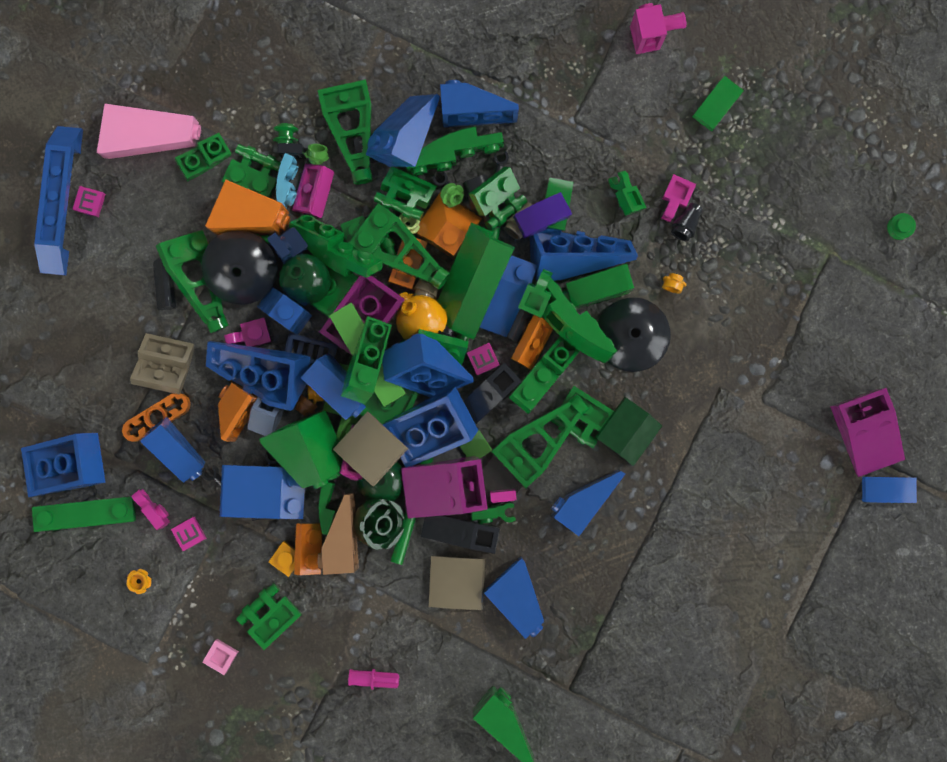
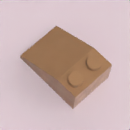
M355 493L344 495L322 546V551L318 553V568H323V575L354 573L359 568L358 542L353 525L356 512Z

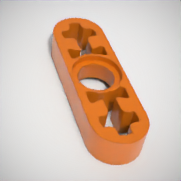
M182 393L180 395L170 394L125 422L122 428L123 436L128 441L139 442L149 430L147 427H143L138 430L139 436L130 435V432L133 430L132 425L140 426L145 421L147 426L150 428L154 427L155 424L151 422L150 415L155 410L162 412L163 419L167 416L173 422L189 411L191 405L189 398ZM175 398L177 400H183V403L181 404V410L174 408L170 410L168 413V411L164 407H162L164 404L166 408H170L171 406H173L175 404Z

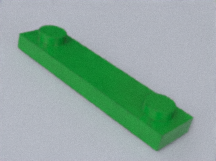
M132 497L32 507L34 532L136 521L135 501Z

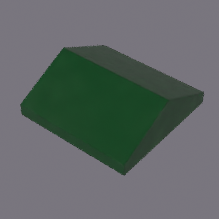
M624 397L595 438L630 465L634 466L662 428V425L648 412Z

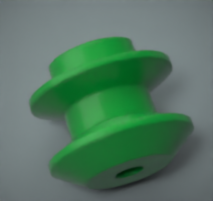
M280 123L273 128L278 132V137L273 138L274 142L278 144L298 142V139L293 137V133L298 132V128L293 124Z
M900 213L892 217L887 224L889 235L896 240H903L911 236L916 229L914 218L906 213Z

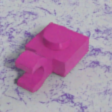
M673 174L662 198L669 203L661 219L671 222L678 206L686 208L696 186L695 183Z
M265 318L240 324L241 332L224 335L225 341L228 344L237 345L245 342L246 346L257 347L272 343Z

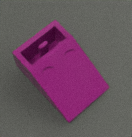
M887 388L876 389L830 406L857 477L905 460L896 411Z
M471 456L401 468L407 518L464 514L488 509L482 463L478 457Z

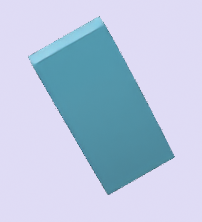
M285 153L278 171L276 198L287 209L288 205H293L297 196L296 188L289 180L295 178L298 166L296 159Z

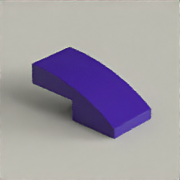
M560 192L518 212L513 218L525 239L546 230L550 225L568 219L572 212Z

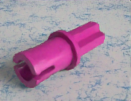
M350 669L348 686L371 687L372 690H374V687L396 689L399 686V674L376 672V669H372V671Z

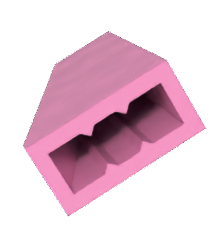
M104 104L97 153L105 159L195 147L196 140L200 139L201 125H199L194 116Z

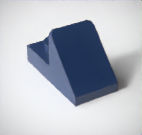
M294 227L279 237L274 233L267 238L271 248L283 265L290 258L302 254L308 247Z

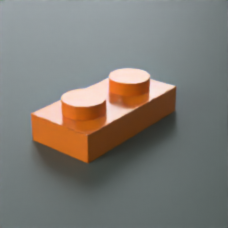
M416 238L426 249L428 242ZM402 240V242H401V245H400V248H399V251H398V254H397V255H399V253H400V252L402 251V249L404 248V241H403V240ZM411 249L403 262L414 269H419L423 257ZM392 269L388 282L413 290L416 278Z
M533 315L511 358L530 370L536 364L553 330L545 319Z
M320 523L296 524L294 575L321 574V569L318 568V553L322 551Z

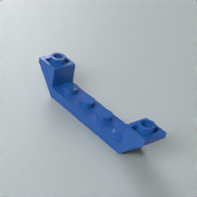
M57 126L46 144L34 242L39 270L43 274L64 276L67 274L69 251L63 249L73 155L74 153L81 154L82 128Z

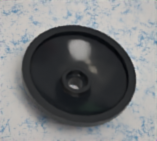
M233 230L218 235L210 242L203 254L201 269L204 281L214 295L231 304L245 305L254 303L269 293L277 278L278 264L273 249L262 237L250 231ZM233 268H240L242 273L240 275L234 274Z
M634 297L621 299L611 304L599 318L598 324L606 337L612 340L617 350L608 361L613 367L627 372L644 371L656 365L666 354L671 339L669 322L662 310L652 302ZM637 329L640 333L639 337L634 338L631 335V330Z

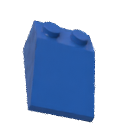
M449 80L445 84H440L444 127L517 123L519 111L517 103L468 83H460L459 80Z
M438 94L410 96L374 131L368 140L366 155L388 167H415L440 96Z
M511 255L481 323V329L507 337L520 310L518 306L529 283L532 284L537 268L536 264Z
M424 334L412 335L410 339L394 344L384 352L382 360L384 381L425 396L432 397L452 387L458 389L474 382L473 377L437 340Z
M456 387L432 396L383 424L408 448L400 457L405 467L416 465L472 441L478 432V428Z
M98 433L73 434L21 448L28 497L105 483Z
M222 465L219 517L303 519L305 488L302 489L283 467Z
M615 470L567 494L564 498L559 497L551 507L554 511L551 516L580 536L625 476V473Z

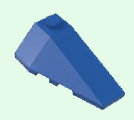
M546 228V230L530 236L531 263L537 265L534 274L536 280L539 279L543 269L553 273L551 276L552 280H563L637 260L638 257L632 242L608 236H599L598 239L585 236V232L577 231L576 235L552 228Z
M208 341L206 367L228 381L236 382L247 393L255 394L266 405L291 411L307 384L301 377L310 367V356Z

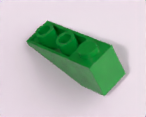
M367 316L340 396L366 404L374 394L391 324Z

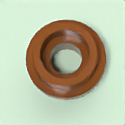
M301 395L295 409L306 417L309 413L312 415L316 414L315 409L317 405Z

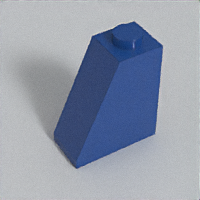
M273 287L257 306L296 335L300 334L312 317L304 308Z
M328 353L318 358L302 375L301 379L345 420L352 415L356 418L366 406L363 403L340 396L347 372Z
M167 416L147 431L140 440L183 483L189 478L193 481L202 474L205 461Z
M519 557L484 590V594L526 639L529 635L533 638L543 629L541 624L544 622L525 561L522 557Z

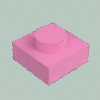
M216 639L202 663L225 675L239 651Z

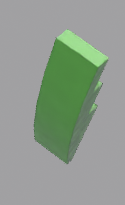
M349 303L329 316L353 356L364 322L354 305ZM382 363L374 392L382 405L386 407L406 395L403 387L384 381Z

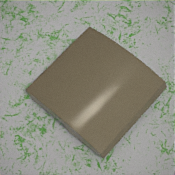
M146 333L138 350L139 359L130 377L131 384L180 395L191 363L194 344Z
M367 412L333 450L366 481L375 486L408 448L371 413Z
M431 556L429 607L483 610L485 559Z

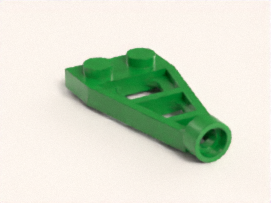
M366 79L317 90L322 114L352 172L353 184L361 185L371 182L373 178L370 170V157L366 155L368 140L371 137L372 104ZM358 110L360 112L358 128L348 131L344 130L338 121V114ZM361 136L363 151L351 154L348 150L346 139Z
M379 203L349 242L357 250L369 252L374 257L383 260V265L426 281L438 290L442 288L450 276V273L438 265L400 218ZM390 232H396L404 241V248L399 255L393 256L380 249V245ZM411 249L424 258V263L419 269H414L403 262ZM437 271L434 277L432 278V273Z
M203 230L157 244L156 249L166 271L204 324L207 325L209 332L214 333L228 327L229 324L223 313L221 299L209 289L212 301L210 304L203 305L195 294V288L207 286L204 278L200 281L192 282L182 271L183 263L198 260L202 263L203 254L209 245Z
M575 394L566 404L508 435L491 452L527 488L546 470L580 416L584 415L590 407L578 394ZM571 405H573V407L578 411V413H573L571 411ZM559 417L565 423V428L556 438H552L544 430V425L553 418ZM533 434H541L547 441V447L539 458H533L522 446L523 440Z

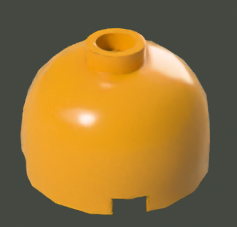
M415 295L408 298L397 310L395 317L397 330L405 340L410 339L412 335L418 334L419 329L438 333L439 330L443 332L447 323V313L438 301L426 295Z

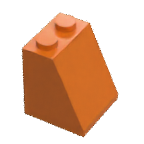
M225 180L205 226L217 236L233 230H245L259 235L271 236L274 233L280 235L282 230L285 231L289 225L290 217L288 216L289 211L282 203Z

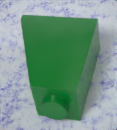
M624 264L566 283L564 286L565 290L562 293L578 309L628 295L634 289L628 264Z

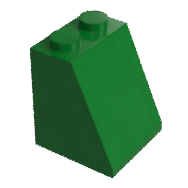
M326 410L287 424L259 439L263 447L302 489L312 485L314 489L328 484L329 480L341 476L339 473L343 458L333 450L339 443V440Z

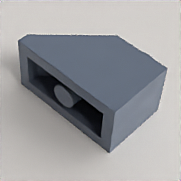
M258 397L251 408L247 429L266 436L276 430L284 409L268 406Z

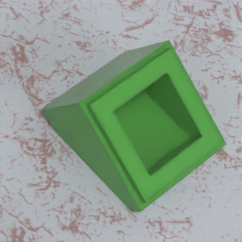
M479 429L472 441L460 445V448L467 457L475 456L482 458L492 451V448Z

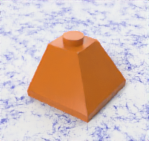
M440 192L420 221V228L415 234L455 260L471 222L478 225L482 218L461 204L447 207L442 201Z
M231 383L230 386L226 385L219 395L221 400L218 403L221 439L226 442H235L247 424L251 408L258 398L254 394L244 391L241 386Z

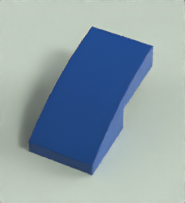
M862 477V502L917 503V478Z

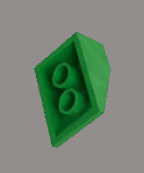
M492 686L474 706L473 719L521 762H535L528 740L513 703L510 700L512 698L511 695L502 687L497 689Z

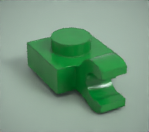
M626 171L617 173L620 182L616 176L608 179L609 185L613 189L618 190L615 195L625 216L638 213L647 208L637 186L631 185Z
M543 269L536 286L531 283L527 285L518 308L540 318L542 317L552 295L551 292L545 290L553 274L552 272Z
M514 503L487 504V510L472 512V520H478V523L493 522V518L501 517L506 522H513L516 520L515 515L507 516L505 510L513 508Z

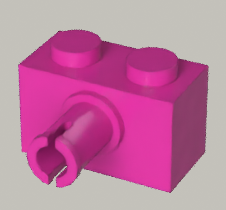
M652 3L639 6L634 13L630 25L636 54L660 50L667 31L686 28L684 12L663 16L661 4L653 6Z

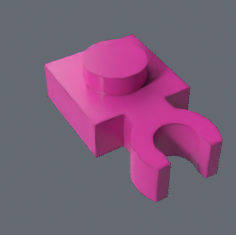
M143 489L138 490L131 496L142 508L141 511L156 530L163 529L170 523L167 518L169 514L166 509L160 504L153 503Z

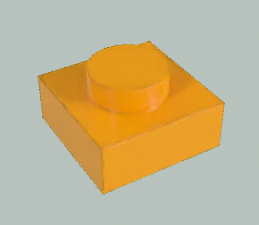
M283 541L268 563L289 577L295 567V548Z

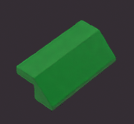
M471 222L451 268L450 276L439 296L438 303L447 313L446 326L474 340L515 247L494 238V232Z

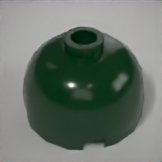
M299 254L290 258L283 265L280 272V285L284 294L297 304L306 306L313 302L317 303L328 294L331 287L330 270L319 258L309 254Z
M397 461L375 486H372L363 477L362 480H357L359 492L366 500L381 498L396 501L404 492L401 474L403 465Z
M381 498L367 500L355 512L353 519L354 532L358 540L369 548L376 550L389 549L399 541L403 534L404 528L401 525L404 513L401 507L394 501Z

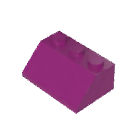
M360 275L334 312L352 303L364 323L367 316L389 323L405 299L373 276L365 278ZM329 318L320 330V333L351 354L331 318Z

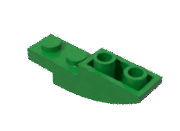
M475 126L447 134L422 148L416 166L406 167L407 172L413 173L414 176L427 174V170L437 169L439 172L452 169V166H456L455 156L460 155L461 158H468L474 156L475 152L484 151L485 154L496 153L499 151V148H503L502 132L477 136Z
M303 215L289 223V227H294L307 243V249L315 257L344 277L355 272L367 278L382 270L383 260L374 257L369 252L357 250L350 243L343 242L344 232L335 229L334 226L318 221L311 215Z
M550 278L545 290L551 292L552 295L542 317L570 345L602 363L608 362L617 352L612 340L606 337L596 319L591 317L587 311L579 315L575 306L562 293L560 286Z
M560 336L509 399L529 414L580 351Z

